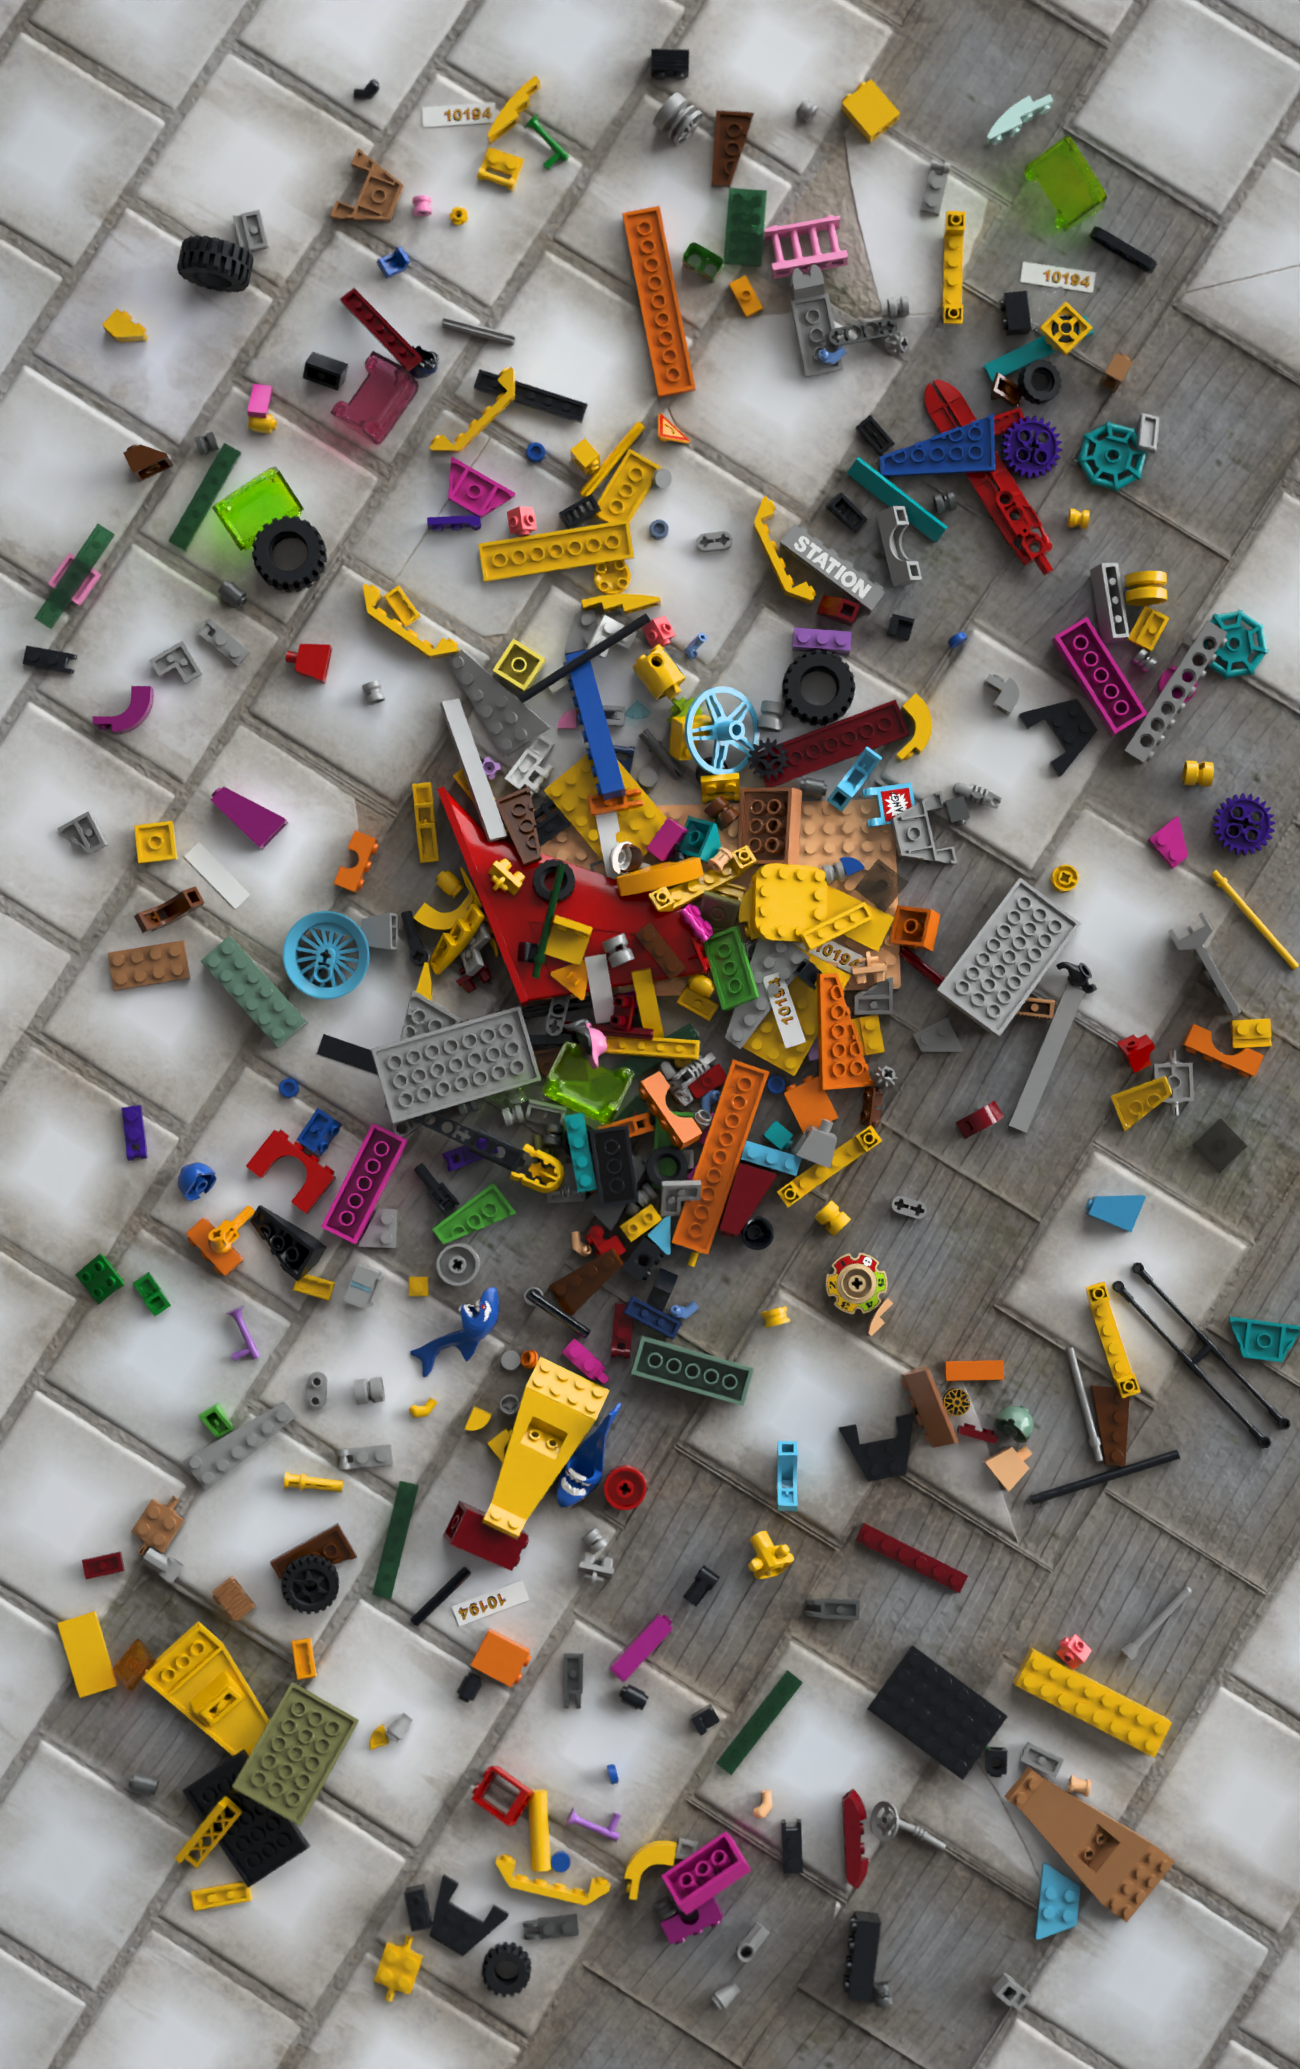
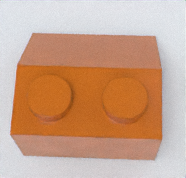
M897 905L890 943L916 950L933 952L941 914L932 909Z

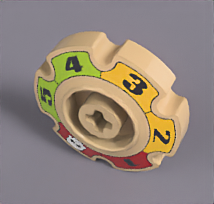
M848 1253L837 1258L831 1264L834 1272L826 1274L825 1287L827 1295L836 1298L833 1304L838 1309L849 1314H854L856 1309H861L864 1314L872 1311L882 1302L879 1299V1294L886 1293L887 1276L884 1270L878 1271L877 1265L879 1262L864 1253H858L856 1258H852L851 1254ZM855 1278H857L858 1281H861V1285H858L857 1289H855V1286L851 1285V1282H854Z

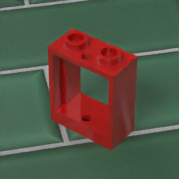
M498 1765L488 1767L483 1774L484 1779L481 1784L474 1788V1795L471 1800L505 1825L514 1826L534 1791ZM497 1775L520 1790L507 1814L484 1798Z

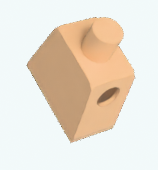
M1026 1445L1017 1452L1012 1446H1008L988 1457L983 1462L1009 1492L1028 1471L1029 1467L1024 1461L1032 1453Z

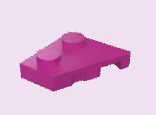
M1178 816L1148 839L1172 869L1188 857Z

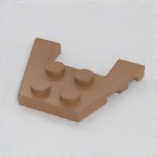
M357 148L351 165L369 174L356 206L353 207L336 200L330 217L339 220L390 222L404 185Z

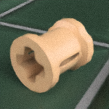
M720 847L718 853L708 860V865L714 871L720 873L723 870V866L728 861H731L733 856L726 848Z
M1071 1775L1068 1783V1793L1073 1791L1088 1797L1091 1780H1082Z

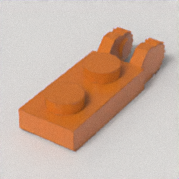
M626 790V795L603 801L602 795L587 796L591 816L629 810V808L642 807V800L627 802V797L639 796L642 794L641 790Z

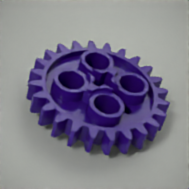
M1026 416L1024 421L1022 418H1019L1017 423H1011L1012 428L1006 429L1009 435L1002 436L1006 440V442L1000 444L1005 447V450L1001 451L1002 454H1006L1003 461L1009 460L1007 468L1013 466L1012 473L1019 471V477L1025 473L1026 479H1029L1031 475H1033L1034 479L1038 478L1039 474L1044 476L1046 475L1045 471L1048 473L1052 471L1050 466H1057L1054 460L1061 458L1057 453L1061 452L1062 449L1058 448L1057 445L1061 444L1062 441L1056 440L1060 433L1054 434L1053 432L1056 427L1050 429L1051 422L1049 421L1044 424L1043 417L1039 421H1037L1036 416H1033L1031 420L1029 416ZM1020 432L1026 434V441L1020 439ZM1039 434H1041V435L1044 436V438H1045V442H1044V443H1040V442H1039V440H1038V435H1039ZM1031 444V446L1034 447V450L1028 447V445ZM1019 451L1024 453V460L1018 458ZM1037 453L1043 456L1042 463L1037 461Z
M1242 793L1239 799L1235 794L1233 795V801L1228 797L1226 799L1227 804L1222 802L1220 803L1222 809L1215 810L1219 816L1212 818L1217 821V823L1212 825V827L1217 828L1213 835L1219 834L1220 837L1216 841L1224 842L1221 846L1222 848L1229 846L1228 852L1235 849V855L1242 851L1243 856H1245L1249 850L1252 855L1255 853V849L1257 851L1262 850L1261 845H1268L1265 839H1272L1269 833H1273L1275 830L1270 828V826L1276 823L1270 821V818L1274 814H1268L1271 807L1264 808L1266 801L1259 803L1260 797L1252 800V794L1245 798V794ZM1234 808L1240 811L1241 815L1239 818L1233 816L1232 810ZM1252 813L1258 814V822H1254L1251 819ZM1229 819V820L1234 821V822H1237V823H1240V822H1242V821H1245L1244 823H1245L1246 825L1259 826L1260 829L1258 830V829H1256V828H1254V827H1251V826H1247V827H1245V828L1243 829V825H1242V824L1228 823L1227 820ZM1229 827L1236 829V836H1231L1228 833ZM1248 831L1254 833V841L1247 838Z

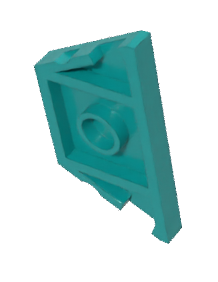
M1231 1316L1228 1318L1240 1354L1245 1358L1282 1362L1300 1334V1326Z

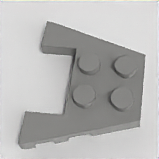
M941 791L934 793L890 819L899 857L950 865L958 863L954 846L936 850L927 811L945 808Z

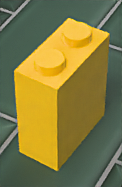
M872 79L868 82H862L856 88L857 91L852 95L851 93L847 94L842 99L841 105L842 112L869 143L897 122L900 116V112Z

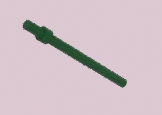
M558 863L537 954L534 955L533 959L535 963L531 977L539 978L542 964L545 963L546 956L544 954L566 866L564 864Z

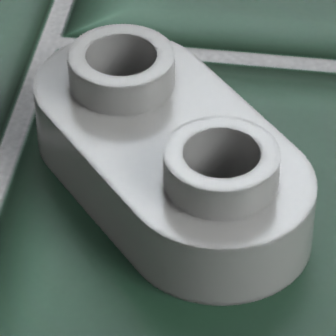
M322 1372L312 1373L307 1381L306 1404L309 1409L314 1411L322 1409L326 1404L328 1380ZM315 1378L320 1379V1385L314 1384ZM314 1397L319 1399V1403L317 1405L313 1404L312 1399Z

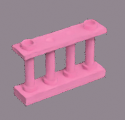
M830 215L823 219L784 226L774 225L765 229V241L772 240L776 262L772 263L773 279L792 276L797 267L803 273H809L813 264L817 265L820 270L847 266V250H839L835 231L840 226V217ZM828 230L832 252L822 254L820 252L817 232ZM809 234L813 256L802 257L798 235ZM791 237L795 257L793 260L785 261L783 259L779 239Z

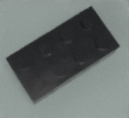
M628 1125L589 1131L600 1208L638 1203L639 1196Z
M855 1910L854 1916H851L850 1919L852 1936H848L847 1948H849L850 1955H846L845 1959L847 1975L843 1976V1987L849 2000L872 2002L881 1921L878 1913Z

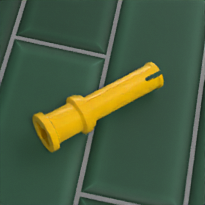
M286 1471L283 1489L290 1487L299 1488L300 1491H303L305 1488L342 1493L343 1480L307 1477L305 1473L297 1475L289 1474Z

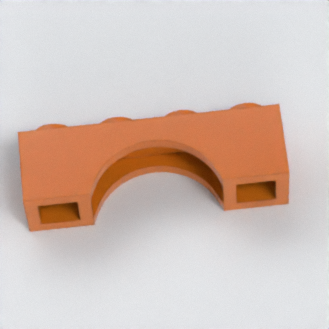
M1196 1024L1190 1025L1181 1045L1186 1048V1052L1196 1055V1053L1203 1055L1202 1059L1211 1063L1214 1061L1221 1063L1220 1067L1231 1071V1069L1239 1071L1238 1075L1248 1079L1249 1076H1256L1264 1055L1249 1048H1243L1235 1055L1223 1054L1215 1048L1212 1042L1211 1031Z
M659 1071L640 1082L638 1093L648 1103L650 1112L659 1119L661 1128L668 1132L672 1144L681 1151L698 1141L702 1131L692 1117H678L668 1109L665 1096L670 1085Z

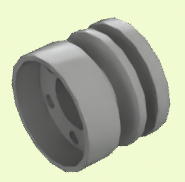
M678 92L673 94L663 104L654 118L653 125L663 133L670 129L668 138L674 139L675 144L681 145L695 132L701 122L703 113L700 110L696 111L694 105L686 109L688 100Z

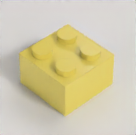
M512 639L492 671L498 678L520 692H524L532 686L545 666L546 659L517 640Z

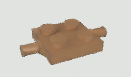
M172 1496L167 1505L151 1499L131 1531L143 1542L137 1551L141 1553L140 1555L144 1556L149 1547H154L162 1553L166 1551L185 1521L174 1510L180 1500L179 1498Z

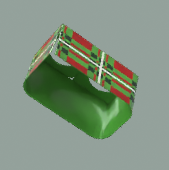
M692 242L683 254L682 265L713 283L723 267V259L698 243ZM691 255H698L700 257L701 264L698 267L688 263V258ZM709 264H713L717 268V274L714 277L704 273V268Z

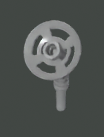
M881 1801L875 1805L871 1814V1827L877 1839L890 1841L896 1835L899 1827L912 1833L913 1837L920 1838V1841L924 1840L942 1852L944 1851L946 1844L927 1834V1831H923V1828L919 1829L920 1826L916 1827L900 1820L897 1810L892 1803ZM884 1807L885 1812L879 1818V1812ZM878 1825L880 1826L881 1830L885 1833L884 1835L881 1833Z

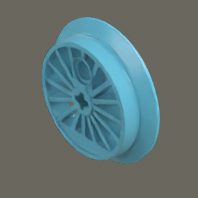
M318 911L301 918L290 929L283 946V963L289 979L300 991L318 999H335L350 993L363 980L369 965V946L363 931L352 919L333 911ZM315 929L321 930L323 941ZM309 930L318 944L305 936ZM327 931L330 932L329 940H328ZM335 933H338L339 935H338V937L336 938V940L334 941V939H335ZM344 935L352 936L340 945H338L344 937ZM301 940H304L317 950L299 947ZM353 940L356 941L358 946L356 948L340 950ZM299 951L308 952L316 955L299 958ZM359 951V959L340 955ZM325 952L331 954V958L325 956ZM316 959L315 962L302 970L300 962ZM341 960L358 963L356 970ZM339 965L353 975L347 979ZM315 967L314 973L309 979L305 973ZM323 968L328 972L326 979L321 977V970ZM335 970L344 982L337 986ZM315 979L320 982V985L314 983ZM331 981L332 987H325L326 982Z

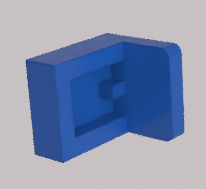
M399 246L394 253L379 258L376 263L384 276L389 278L405 271L410 260L407 253Z

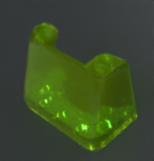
M1069 135L1060 139L1025 166L1024 172L1027 179L1033 182L1038 181L1056 210V217L1054 218L1056 225L1062 228L1064 232L1103 209L1107 200L1106 192Z
M276 466L261 473L212 507L240 551L243 549L246 551L252 547L257 532H262L264 524H271L272 519L276 517L278 520L282 519V516H289V518H293V516L299 517L302 514L301 511L304 510Z
M565 1041L546 1078L542 1092L547 1097L573 1110L584 1113V1115L600 1123L611 1124L635 1073L625 1067L617 1068L614 1072L599 1064L598 1069H593L589 1064V1059L581 1056L580 1047L576 1043Z

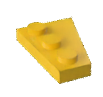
M1165 1075L1111 1095L1124 1131L1128 1130L1172 1095V1090Z

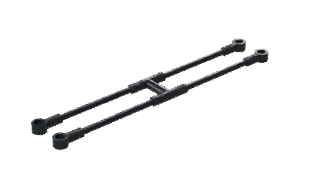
M1139 1262L1134 1263L1131 1267L1132 1271L1154 1288L1197 1334L1196 1336L1205 1346L1191 1359L1135 1302L1134 1297L1124 1288L1123 1282H1113V1291L1118 1292L1128 1303L1135 1307L1177 1352L1182 1361L1246 1425L1249 1432L1258 1440L1259 1446L1268 1448L1271 1445V1440L1246 1420L1205 1376L1206 1374L1197 1364L1211 1351L1266 1407L1268 1413L1277 1421L1279 1428L1288 1429L1290 1421L1266 1402L1225 1358V1355L1153 1282L1152 1277L1144 1270L1143 1264ZM1136 1265H1140L1141 1270L1139 1272L1135 1271ZM1117 1283L1121 1284L1120 1290L1115 1289ZM1283 1420H1286L1287 1425L1285 1427L1281 1426V1422ZM1267 1439V1444L1263 1446L1262 1440Z

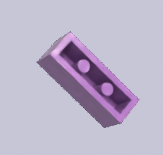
M794 628L792 651L815 652V650H821L822 653L829 651L832 654L849 655L852 632Z

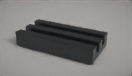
M871 415L855 428L879 456H882L884 452L895 445V442ZM867 422H870L874 426V428L881 434V436L888 442L887 445H885V443L871 429ZM863 426L883 449H880L877 446V444L871 439V437L864 431V429L862 428Z

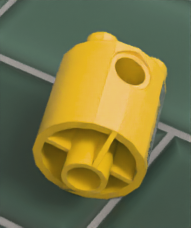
M658 644L651 650L652 653L648 656L644 654L635 661L636 664L633 665V671L656 701L665 696L671 700L682 691L679 686L685 681L686 677L665 648Z

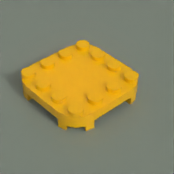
M772 863L763 865L752 875L750 883H753V915L750 927L761 938L760 940L803 943L799 936L801 933L827 921V882L823 870L805 865Z

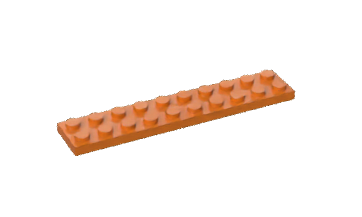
M656 206L622 213L658 398L696 391L660 207Z
M732 1060L692 1179L701 1180L700 1200L685 1201L671 1243L708 1255L769 1071Z

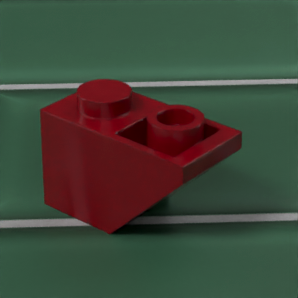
M823 595L816 614L852 627L860 605L843 598Z

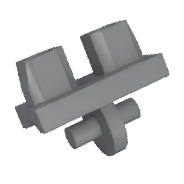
M585 1553L582 1561L579 1563L578 1571L584 1572V1579L590 1580L591 1586L594 1587L595 1582L603 1583L604 1577L612 1578L614 1572L612 1558L603 1557L600 1566L593 1564L594 1554Z

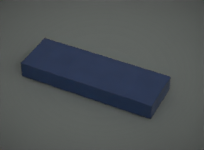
M630 1296L622 1312L673 1340L682 1324L681 1321L634 1296Z

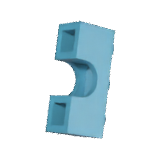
M746 1141L740 1159L797 1176L802 1157Z

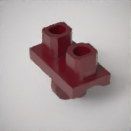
M484 962V966L474 976L466 974L456 982L466 992L471 993L477 988L472 979L479 976L483 984L492 979L488 971L489 967ZM465 967L459 969L461 975L466 972Z
M617 993L613 1001L614 1013L610 1016L609 1023L611 1027L630 1031L633 1015L636 1016V1011H634L636 996Z

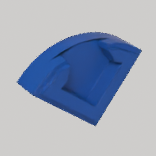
M843 857L839 859L843 864L847 877L865 869L863 864L855 858Z

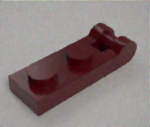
M615 1303L611 1357L613 1358L624 1356L625 1359H630L633 1318L622 1313L626 1304ZM618 1343H625V1349L617 1348Z

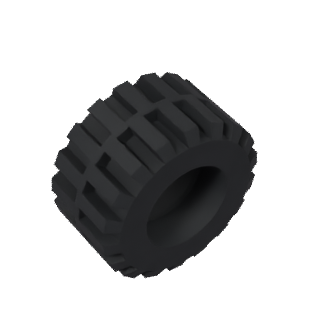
M503 1942V1945L496 1944L495 1948H491L484 1958L482 1966L483 1982L488 1985L487 1989L489 1991L493 1990L497 1996L498 1993L502 1994V1997H506L507 1994L512 1997L516 1992L519 1994L522 1992V1988H526L530 1980L531 1959L528 1958L527 1951H523L522 1946L516 1947V1943L513 1942L511 1945H508V1942ZM503 1960L512 1961L518 1967V1973L510 1979L502 1978L496 1973V1964Z

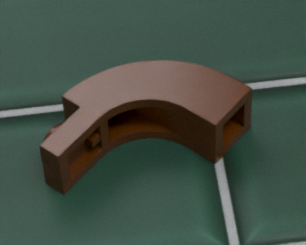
M195 886L181 891L175 897L157 907L137 913L134 918L142 933L153 932L190 914L203 905L204 901Z

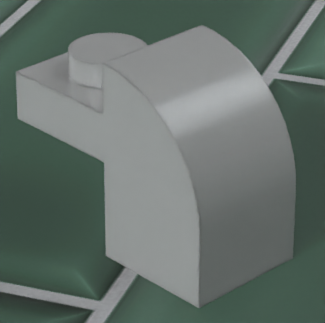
M989 674L984 685L1000 693L992 707L1009 716L1019 699L1018 686L1012 678H1009L1005 684L998 675L994 674L992 676Z
M1006 1973L991 1988L997 1997L1010 2007L1012 2005L1018 2011L1032 1997L1028 1991Z

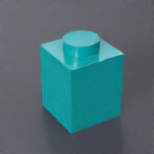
M776 1120L763 1134L779 1150L782 1148L787 1149L793 1142L791 1139L793 1135Z

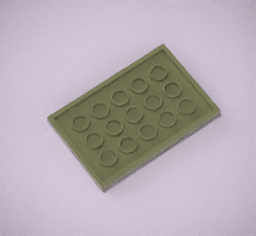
M291 1682L232 1788L301 1826L359 1720Z

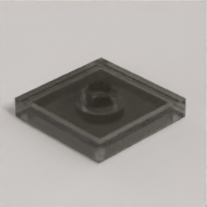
M877 859L855 890L880 910L886 912L908 881L880 859Z
M1221 1118L1192 1144L1219 1173L1247 1147Z

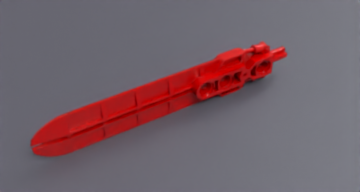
M938 379L933 381L946 402L945 404H943L930 383L926 386V409L940 433L957 428L956 423L946 409L947 407L960 427L977 420L961 393L953 385ZM995 450V472H988L990 475H987L986 472L965 474L998 526L1005 541L1014 549L1015 555L1022 564L1027 565L1035 561L1044 576L1048 575L1053 571V568L1045 555L1052 550L1053 545L1048 535H1045L1038 516L1027 502ZM990 479H993V481L999 489V492H997ZM1003 497L1007 498L1009 503L1006 505L1002 504L1000 499ZM1015 513L1019 516V519L1016 521L1011 520L1009 515ZM1032 529H1039L1042 537L1040 538L1037 533L1030 531ZM1018 538L1022 540L1020 550L1013 544ZM1035 545L1039 548V551L1033 553L1029 550V547Z

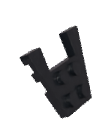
M1078 699L1022 712L1018 715L1027 729L1045 719L1066 752L1050 762L1059 777L1063 775L1098 731Z
M913 1413L895 1416L899 1437L860 1444L856 1424L839 1427L840 1433L868 1482L906 1475Z
M444 1874L440 1885L430 1937L459 1955L464 1956L509 1916V1913L494 1904L484 1922L449 1901L459 1883Z

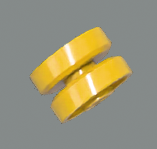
M1140 571L1125 575V587L1130 589L1125 592V604L1149 606L1167 602V590L1162 588L1167 584V573L1161 571Z

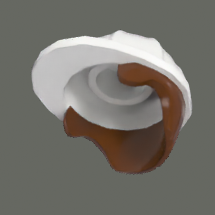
M625 841L611 849L609 856L610 865L614 872L622 875L639 869L642 864L643 854L640 848Z

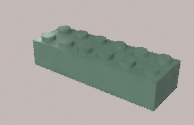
M228 936L201 960V963L277 1047H282L308 1023L231 936Z
M642 1335L631 1374L743 1406L754 1368Z

